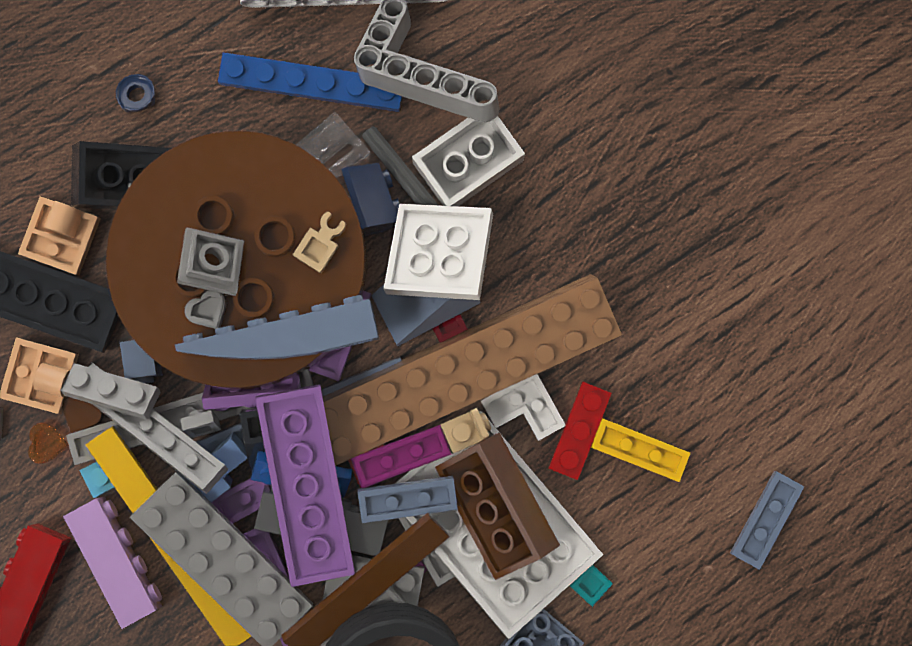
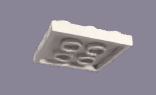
M399 204L384 283L385 293L389 295L480 300L493 219L492 209Z

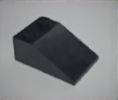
M86 141L77 142L72 145L71 207L117 209L128 188L138 175L151 162L172 148Z

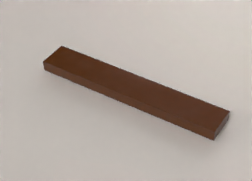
M426 513L358 570L355 575H352L281 635L283 642L288 646H320L348 618L362 611L449 538L447 531L429 513Z

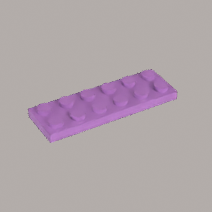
M321 385L256 396L257 410L291 587L355 575Z

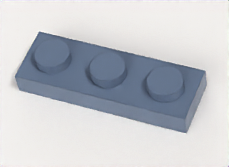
M774 471L730 554L760 570L804 486Z
M453 476L358 489L362 523L458 510Z

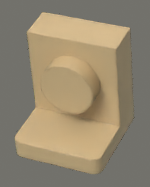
M477 408L440 424L452 454L489 438L488 431L491 430L486 414H480Z

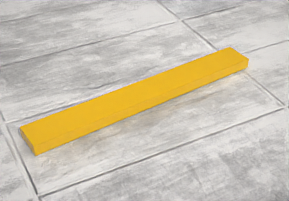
M114 426L85 444L132 513L157 490ZM152 540L225 646H238L249 639L251 635L175 561L170 562L167 553Z

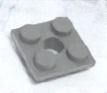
M186 227L177 283L236 296L244 241ZM204 255H215L219 259L220 265H210L205 260Z

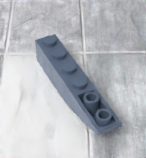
M362 295L343 299L344 305L332 308L330 303L312 306L311 313L299 315L298 310L279 314L280 320L267 323L266 318L248 321V327L235 330L234 325L215 329L216 335L203 338L202 333L184 336V343L175 344V348L178 352L215 358L247 360L284 359L319 354L380 338L370 299L363 300Z

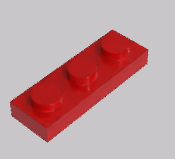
M581 382L565 423L566 426L563 428L548 469L578 480L612 394L611 392Z

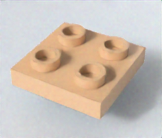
M40 196L18 254L79 276L101 218Z
M16 338L0 390V398L62 414L63 402L67 396L60 390L73 364L77 363L79 354Z

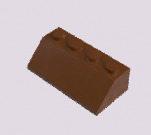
M500 433L479 442L435 467L440 477L453 476L458 512L495 580L542 559L560 546Z

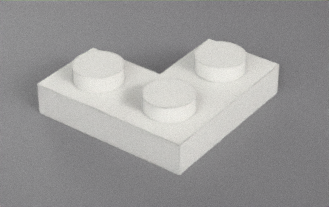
M538 374L481 400L495 428L524 414L539 441L566 426Z

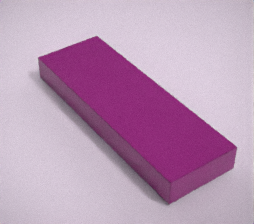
M441 425L353 457L351 461L361 488H365L449 456L451 452Z

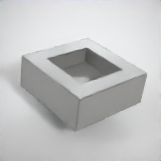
M195 410L189 413L188 417L180 419L183 431L190 438L221 430L219 418L211 410Z

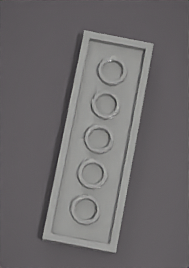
M178 471L165 481L130 516L159 547L261 646H273L282 637L281 635L313 607V602L296 586L291 587L290 580Z

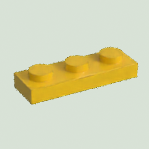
M603 418L591 445V448L677 482H680L690 456V452Z

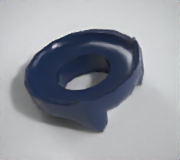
M131 74L118 83L116 99L125 112H140L149 106L153 107L155 105V87L148 77L141 74ZM136 88L143 89L145 94L140 101L133 102L129 100V94L132 90Z

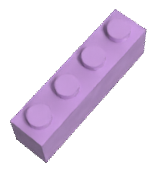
M105 496L99 497L63 516L121 629L162 607L160 603L162 595L154 583L150 584L145 574L148 571L147 566L141 556H136L130 545L133 544L131 535L126 528H121L116 519L118 511L111 500L107 501Z

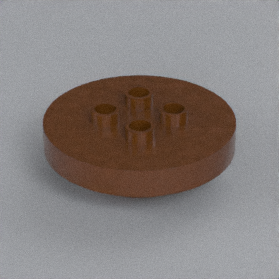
M224 131L195 137L173 147L151 162L138 175L122 198L112 221L106 250V270L112 301L118 316L134 341L152 359L173 373L194 382L224 388H256L279 383L302 373L321 360L328 352L284 359L247 360L215 358L176 351L175 344L184 343V336L202 333L203 338L216 335L214 328L195 324L185 316L186 304L192 299H201L202 295L208 290L179 284L177 280L185 229L188 227L244 241L236 296L224 294L227 306L221 327L234 325L235 330L247 328V322L251 320L266 318L267 323L280 320L279 314L298 310L299 315L311 313V307L315 305L330 303L332 308L344 305L343 299L363 295L367 273L365 237L354 206L336 177L318 159L295 144L271 135L249 131ZM326 212H330L332 217L328 221V227L335 229L341 221H344L346 228L341 235L332 239L339 247L323 272L319 273L294 257L293 253L310 227L317 232L320 231L322 216ZM204 255L205 260L210 265H220L219 259L215 255Z

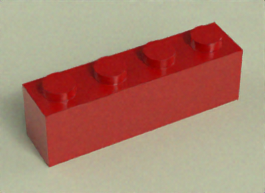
M38 523L28 525L27 529L23 528L16 541V545L19 546L15 557H11L4 568L3 575L6 577L2 587H0V646L26 645L71 537Z

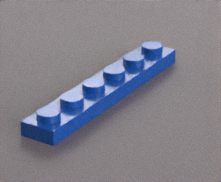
M224 52L222 54L218 77L219 85L400 112L402 96L364 84L357 72Z

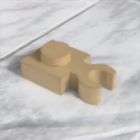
M326 212L322 216L320 231L317 232L310 227L293 253L294 257L319 273L323 272L339 247L332 239L341 235L346 228L344 221H341L335 229L329 228L328 221L332 217L330 212Z

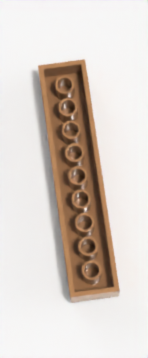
M589 274L323 396L335 466L621 336L622 333L598 278Z

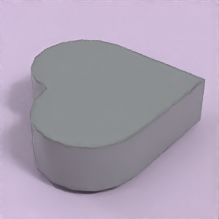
M208 290L202 295L201 299L195 298L186 304L185 316L195 324L214 329L221 328L227 306L226 297L223 293Z

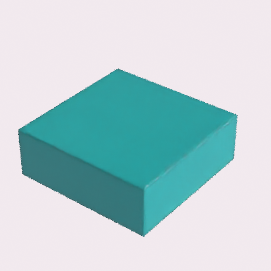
M592 565L569 586L593 607L613 583Z

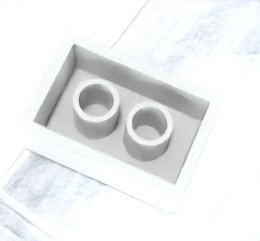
M498 116L489 122H480L467 118L412 156V161L443 206L458 207L523 162L525 153Z

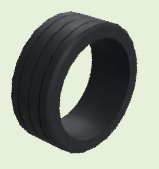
M392 602L370 606L352 615L336 629L326 646H367L387 637L411 636L424 640L432 646H459L454 633L438 616L425 608L409 603Z

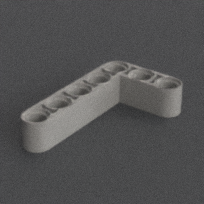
M383 0L354 55V62L361 81L366 85L480 122H489L495 119L499 114L500 107L497 90L492 83L398 53L411 27L407 3L405 0ZM425 82H431L427 85H422ZM454 91H460L457 94H450ZM483 100H489L487 103H479Z

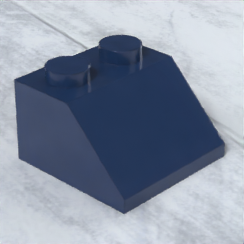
M379 163L341 169L365 237L395 228L400 203L398 198L391 199L388 189L394 186L388 169L382 171Z

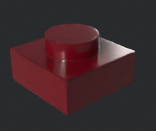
M460 314L432 328L439 343L468 330Z

